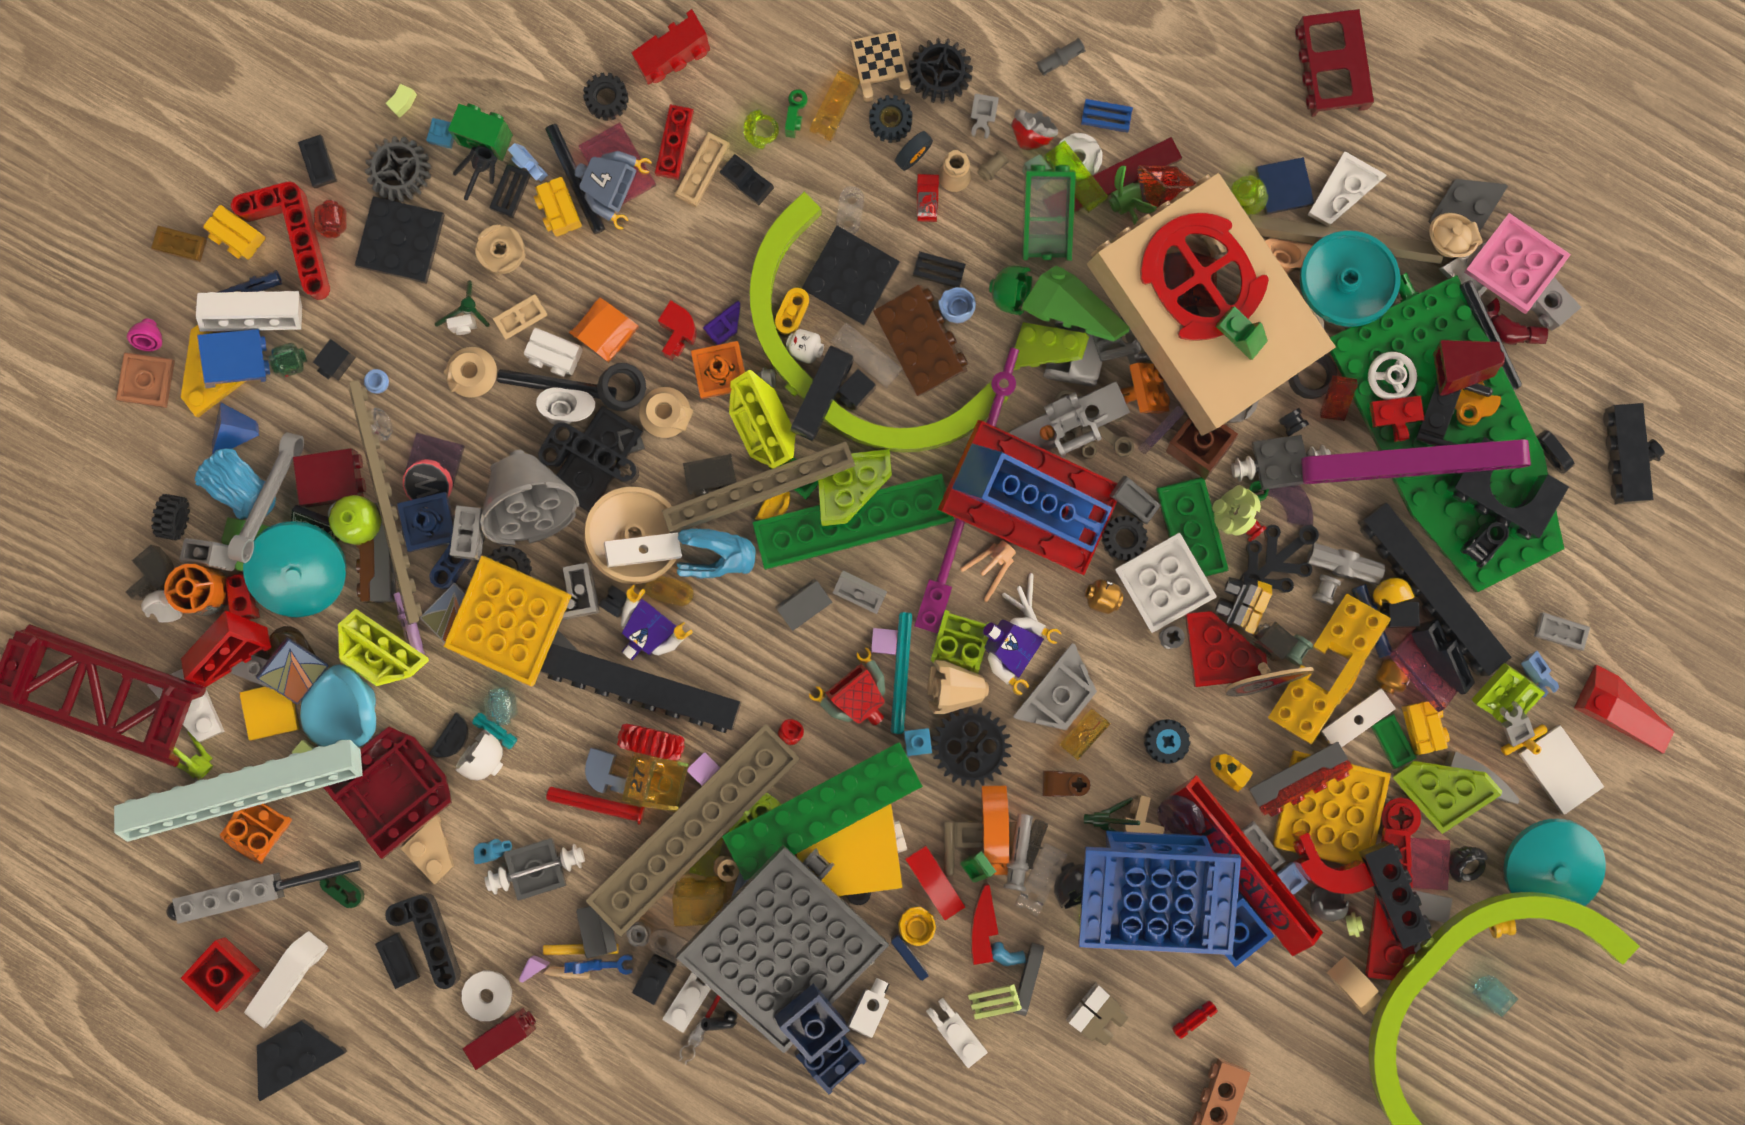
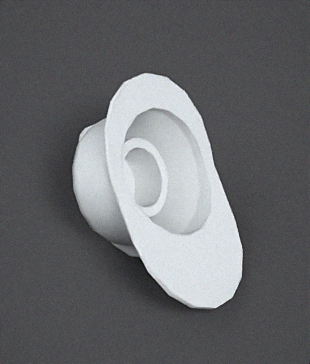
M553 387L539 394L536 406L538 411L551 424L555 425L563 422L570 424L590 416L595 409V401L587 392Z

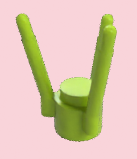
M187 731L202 756L199 757L196 754L190 759L176 747H174L173 753L186 762V765L179 762L177 766L179 769L188 773L193 779L196 777L198 780H201L213 768V765L210 763L213 758L205 751L201 743Z

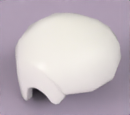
M164 590L149 593L141 604L142 611L146 617L154 614L157 620L162 623L173 622L180 619L183 615V612L175 610L168 603Z

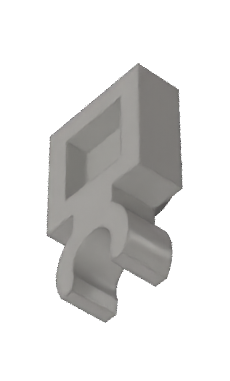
M975 94L971 119L977 120V123L971 130L973 137L976 136L977 129L983 128L985 130L984 138L988 139L990 129L987 123H995L999 97Z
M1514 701L1512 702L1514 708L1510 713L1504 707L1500 708L1501 715L1508 720L1502 723V727L1508 742L1513 747L1535 736L1529 717L1523 712L1522 707Z

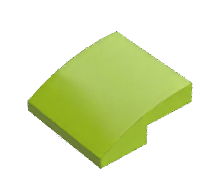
M1504 663L1471 700L1477 706L1492 714L1496 720L1504 723L1508 720L1501 715L1500 708L1504 707L1510 713L1514 708L1512 702L1515 701L1522 707L1523 712L1527 714L1545 692L1521 673Z

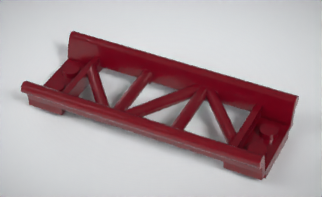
M31 624L27 625L24 630L15 631L13 639L9 638L0 661L1 704L173 767H177L180 759L172 752L191 701L202 697L206 692V687ZM47 647L71 656L36 678ZM77 665L62 708H59L58 711L27 700L31 692ZM97 665L120 673L123 678L108 718ZM86 671L98 726L70 716ZM133 679L163 689L159 700L116 726ZM153 715L144 742L121 735Z

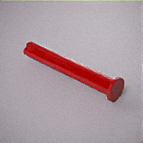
M549 787L546 794L547 801L636 821L638 825H641L645 813L644 805L637 807L555 787Z

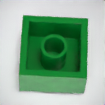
M469 103L467 106L458 104L448 128L449 133L458 145L468 149H472V147L477 148L478 146L488 147L500 161H503L513 137L508 124L503 120L504 117L494 112L486 114L481 112L479 107Z

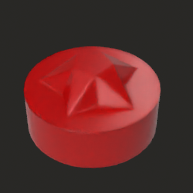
M794 719L785 720L778 729V736L788 745L797 744L804 735L803 726Z

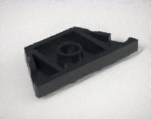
M306 1020L299 1021L257 1045L259 1101L264 1100L348 1051L345 1047H340L331 1041L329 1036L322 1031H317Z

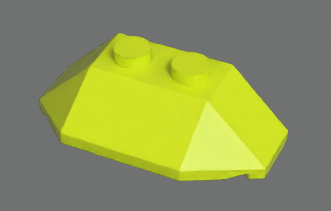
M752 370L746 371L730 382L729 414L749 456L774 469L794 457L796 434L790 431L792 424L775 389Z
M357 609L353 610L338 624L340 662L375 686L412 677L429 661V658Z

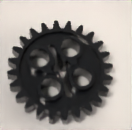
M969 707L967 714L962 709H959V716L956 717L954 713L950 712V721L942 719L945 725L944 728L936 727L937 731L941 734L940 736L932 737V739L938 741V745L932 746V749L939 752L933 759H941L942 762L937 768H946L943 774L945 777L950 773L953 774V783L958 778H961V786H964L967 780H970L971 787L975 786L976 780H979L983 786L985 784L984 778L987 777L993 782L992 773L1002 774L998 768L1000 765L1008 766L1003 761V758L1011 757L1009 753L1005 752L1006 748L1012 747L1011 744L1005 743V739L1009 738L1010 734L1002 733L1006 725L998 727L999 717L993 720L990 719L991 711L987 712L984 716L982 715V708H979L977 713H973L972 707ZM968 722H973L977 725L978 731L976 735H966L964 727ZM984 730H987V734L975 746L978 750L976 752L970 751L957 764L956 759L968 748L966 742H974ZM987 739L993 740L996 745L995 750L989 754L984 752L982 748L983 742ZM951 740H957L960 743L961 750L959 753H949L947 745ZM970 757H975L979 762V767L975 771H968L965 766L966 760Z

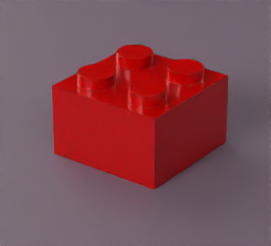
M226 937L215 940L185 972L181 979L213 1010L219 1012L226 1009L261 970Z

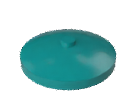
M1339 231L1323 237L1308 251L1300 270V287L1305 301L1318 316L1339 326L1357 327L1376 321L1389 310L1399 292L1400 270L1393 253L1377 238L1359 231Z
M297 521L278 523L259 533L254 539V550L250 560L247 563H243L245 583L255 600L266 609L288 617L310 616L328 608L340 595L347 573L345 556L336 540L326 531L315 525Z
M1546 819L1525 828L1510 844L1503 865L1504 879L1510 893L1538 892L1570 899L1584 906L1600 890L1606 871L1605 855L1599 841L1583 826L1566 819Z

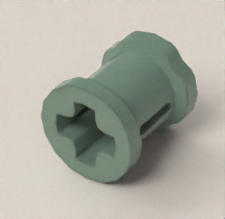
M1296 634L1293 637L1294 642L1287 652H1283L1282 656L1292 664L1300 667L1303 664L1302 659L1309 649H1313L1314 645L1304 637Z

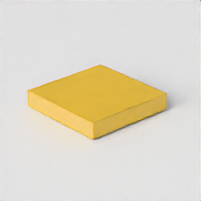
M261 687L239 692L249 741L300 730L295 703L274 689Z

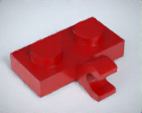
M1421 396L1370 403L1373 427L1392 425L1395 442L1409 439V431L1405 423L1424 420Z

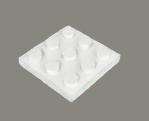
M1180 533L1115 569L1151 633L1217 597Z

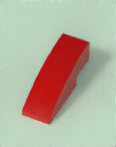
M926 845L905 857L908 865L944 920L966 908Z
M989 883L983 884L973 912L971 924L973 965L994 962L989 936L999 935Z

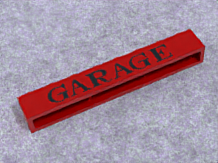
M1196 775L1178 786L1166 800L1195 835L1207 837L1213 853L1240 855L1239 891L1292 957L1314 946L1323 934V931L1199 777Z

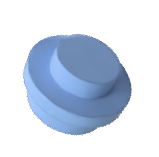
M374 369L366 374L364 385L371 393L379 394L388 388L389 378L382 370Z

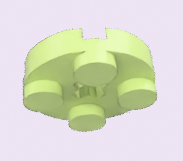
M1237 485L1220 499L1216 500L1212 509L1215 512L1214 522L1217 528L1226 534H1233L1234 536L1247 532L1256 522L1254 518L1256 512L1260 513L1261 504L1258 496L1243 486ZM1239 508V509H1238V514H1237V515H1234V512L1236 511V509Z

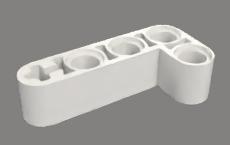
M309 931L298 938L285 951L244 1013L265 1029L277 1016L308 969L316 964L325 954L328 946Z

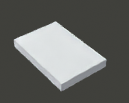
M1557 725L1535 741L1542 749L1539 754L1535 755L1527 748L1518 753L1561 815H1565L1604 787L1561 725Z

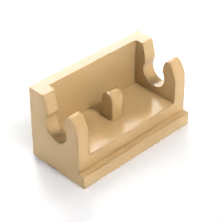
M534 294L494 317L493 320L505 340L548 316V313L542 306L538 296Z

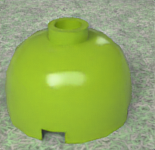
M357 495L346 496L338 500L331 508L329 514V525L334 535L341 541L353 545H360L372 540L379 532L382 521L376 504L366 497Z

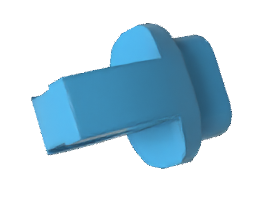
M494 839L490 842L476 845L474 848V864L486 863L500 858L504 852L512 850L511 842L509 840L501 842L499 839Z

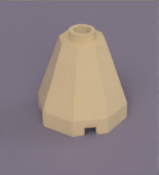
M935 660L933 663L935 667L931 666L929 670L927 692L928 695H933V701H928L929 708L933 714H946L981 703L988 696L989 685L988 682H985L982 675L939 660Z

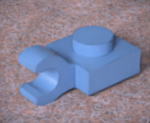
M1538 651L1529 654L1521 663L1525 674L1532 679L1534 684L1538 683V687L1545 692L1542 696L1543 698L1549 693L1545 686L1550 687L1553 693L1559 689V685L1550 676L1551 669Z

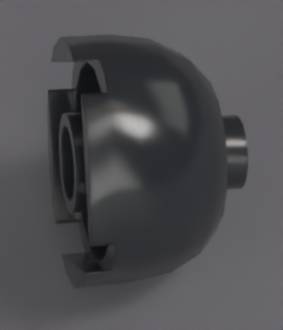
M1071 862L1061 868L1062 873L1057 876L1054 883L1055 897L1060 907H1065V909L1080 905L1082 900L1084 864L1075 865L1074 862Z

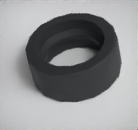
M1325 354L1315 361L1325 368L1327 374L1326 381L1320 388L1308 389L1303 386L1298 377L1299 373L1288 380L1290 387L1297 395L1306 399H1316L1322 397L1333 388L1337 381V368L1328 355Z
M617 363L607 368L599 377L597 384L598 395L608 408L615 411H627L638 405L644 398L646 380L642 372L635 366L628 363ZM617 373L628 375L635 384L634 396L627 401L616 400L608 390L609 379Z

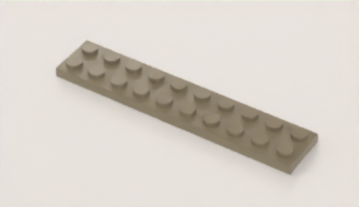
M765 724L630 856L586 902L622 937L744 815L743 813L748 811L800 758Z

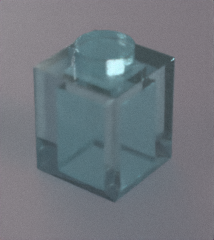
M1490 975L1480 978L1475 984L1476 989L1472 992L1492 1013L1503 1017L1518 1000L1497 978Z

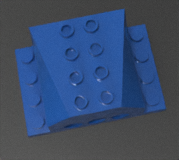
M1106 831V848L1085 847L1079 947L1233 955L1241 866L1240 855L1213 853L1206 836Z

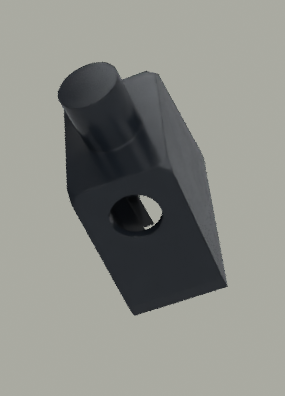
M656 951L649 960L632 993L655 1005L678 963Z

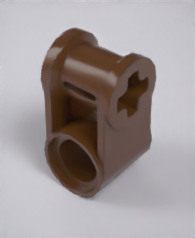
M1043 771L1042 796H1083L1090 790V780L1083 773ZM1080 777L1085 786H1081L1080 791H1077L1076 787L1072 786V782H1076L1077 778Z

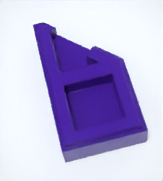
M736 301L703 327L715 345L724 344L737 334L741 307L739 301Z

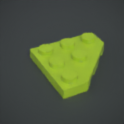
M890 449L851 453L855 463L854 467L818 480L822 526L848 523L892 476Z
M1412 761L1393 776L1398 785L1442 834L1501 796L1503 792L1486 772Z

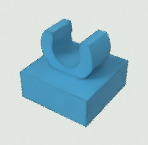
M432 118L426 141L429 144L452 149L454 138L448 131L451 122Z

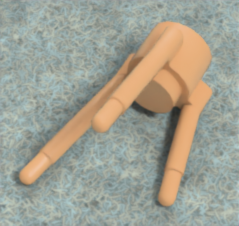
M1001 540L998 545L994 543L989 549L960 568L963 572L988 555H990L992 560L981 571L980 574L982 576L996 563L999 566L1004 564L984 598L985 602H988L1006 570L1014 562L1012 557L1016 552L1007 542Z

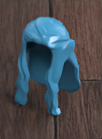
M228 448L216 450L214 454L204 460L198 467L194 477L197 486L203 487L212 498L231 507L236 517L241 520L248 518L266 482L260 479L252 468L238 456L234 449ZM276 497L274 498L266 516L269 515L273 510L276 503Z
M692 528L681 530L678 533V540L682 544L706 548L722 556L712 564L678 562L677 567L679 569H676L679 576H692L700 579L715 578L727 573L748 574L753 570L756 557L755 547L746 538L711 529Z

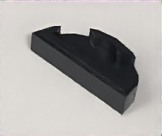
M458 712L454 714L429 752L430 755L450 757L457 754L465 746L468 739V726L465 719Z

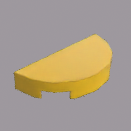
M788 491L764 500L755 520L759 521L784 514L790 504V492Z

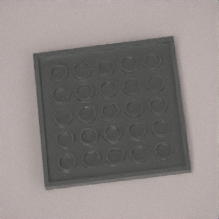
M782 845L676 954V958L779 1050L785 1053L793 1043L780 1030L775 1015L813 983L828 1001L833 1004L889 946V943L793 853Z

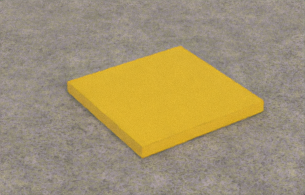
M481 556L443 647L524 684L534 686L572 595L493 559Z
M1293 750L1289 767L1311 756V754ZM1342 762L1332 768L1334 775L1330 776L1325 768L1328 778L1319 769L1323 781L1313 772L1317 784L1308 775L1312 787L1304 777L1303 780L1307 789L1298 780L1301 792L1292 783L1296 795L1287 786L1291 797L1289 798L1283 792L1285 801L1282 799L1272 842L1273 846L1296 853L1293 846L1295 839L1292 834L1302 830L1309 832L1320 859L1345 865L1356 860L1362 861L1359 851L1376 845L1391 773Z
M892 803L797 853V858L803 863L813 850L817 848L819 850L818 853L825 860L835 864L822 881L838 896L903 888Z

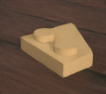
M438 815L430 820L401 848L434 885L454 868L452 856L448 851L446 836L444 837L441 827V818Z

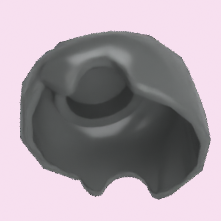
M1315 887L1312 890L1310 907L1317 917L1332 922L1345 917L1348 912L1349 901L1345 903L1344 894L1334 893L1320 887Z

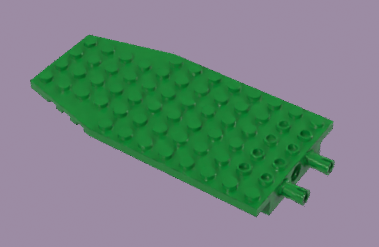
M1405 273L1400 276L1399 294L1402 298L1400 300L1401 303L1389 308L1383 316L1374 322L1350 327L1330 337L1335 345V348L1330 353L1378 451L1433 446L1416 441L1422 421L1405 423L1409 431V439L1399 442L1394 441L1392 425L1373 427L1370 403L1385 400L1372 391L1368 381V371L1375 358L1386 352H1398L1404 354L1413 362L1417 372V381L1412 392L1406 397L1421 396L1423 414L1425 416L1437 383L1433 354L1440 340L1490 342L1476 321L1460 289L1461 281L1458 275L1419 293L1415 292L1408 274ZM1385 360L1378 366L1376 372H1386L1397 360ZM1404 364L1403 367L1407 371V378L1401 384L1405 388L1409 382V371ZM1500 367L1495 377L1483 381L1485 386L1493 389L1492 395L1501 397L1497 411L1492 416L1482 417L1473 426H1464L1457 420V410L1454 409L1444 440L1456 444H1471L1476 438L1486 437L1493 442L1528 440L1531 466L1493 470L1490 479V487L1495 499L1504 506L1514 508L1525 500L1538 476L1547 475L1548 470L1544 451L1503 367ZM1392 372L1391 377L1396 380L1397 375L1395 372ZM1376 380L1378 386L1383 391L1397 393L1393 385L1386 380ZM1466 411L1464 413V416L1466 418H1472L1474 416V413L1472 411ZM1456 473L1392 478L1410 516L1415 522L1420 524L1425 530V534L1441 549V553L1452 562L1457 572L1474 592H1480L1565 549L1557 511H1555L1540 538L1525 540L1516 535V530L1509 526L1507 540L1486 565L1478 568L1476 562L1469 555L1461 553L1460 550L1484 523L1495 522L1496 518L1489 514H1480L1473 509L1474 505L1467 501L1463 503L1452 497L1453 493L1447 490ZM1492 527L1490 537L1494 540L1498 535V531L1495 527Z

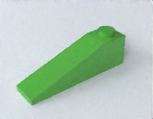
M1057 265L1039 277L1022 307L1023 310L1041 320L1049 322L1050 319H1055L1063 322V326L1071 328L1072 325L1084 328L1087 334L1113 342L1130 330V327L1075 275Z

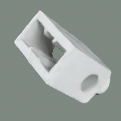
M876 978L871 990L865 989L847 1024L850 1029L868 1038L873 1037L889 1002L884 996L890 984ZM869 1000H873L876 1003L874 1011H870L867 1008Z

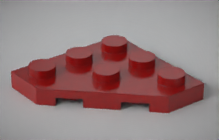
M1212 611L1185 615L1194 687L1230 684L1261 675L1258 665L1263 662L1267 664L1266 654L1248 642L1245 637L1232 627H1229Z

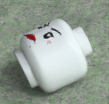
M798 329L789 335L786 350L794 360L811 364L816 358L822 356L824 344H821L819 334Z

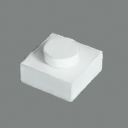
M471 314L446 319L448 329L456 333V335L469 334L471 329L477 328L476 320Z

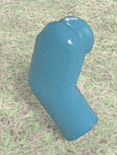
M994 942L991 945L993 959L1001 965L1011 966L1026 963L1024 951L1009 953L1004 949L1001 942Z

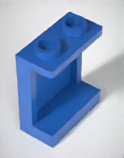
M259 329L197 335L205 388H213L215 384L259 379L261 382H266V375L270 374L269 361L263 360L262 351H267L265 336H260Z

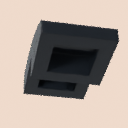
M736 154L720 170V174L758 206L774 189L772 183L754 171L751 165Z

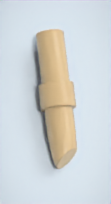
M549 966L543 972L545 975L562 977V979L590 980L591 971L581 974H573V972L564 973V967Z

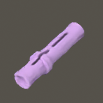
M394 593L393 596L399 614L397 619L401 622L405 642L425 655L417 623L407 625L400 593Z

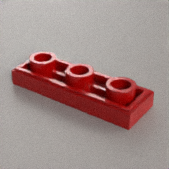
M670 104L655 169L656 176L679 180L694 109ZM672 139H678L677 143H670Z

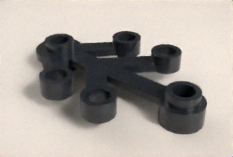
M1276 525L1268 526L1264 531L1267 538L1265 565L1258 570V554L1262 551L1261 543L1257 540L1249 542L1246 545V551L1249 554L1248 570L1240 576V580H1242L1243 576L1270 584L1272 589H1278L1282 593L1292 591L1294 583L1290 578L1274 580L1265 577L1271 572L1292 573L1303 578L1311 575L1313 569L1307 562L1300 564L1283 562L1303 545H1311L1318 540L1319 532L1312 525L1300 528L1297 538L1278 554L1277 541L1281 534L1280 528ZM1270 528L1276 530L1275 537L1269 535ZM1305 531L1311 535L1309 540H1305L1303 537ZM1254 543L1258 546L1257 552L1250 550L1251 544ZM1304 565L1308 568L1307 574L1301 573V566ZM1283 581L1289 583L1290 587L1288 590L1282 588Z

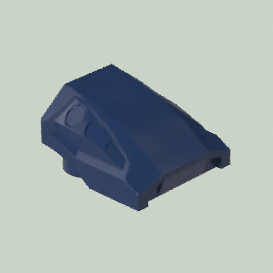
M845 1035L812 1063L798 1049L794 1052L796 1058L828 1095L855 1068L867 1062L865 1057Z

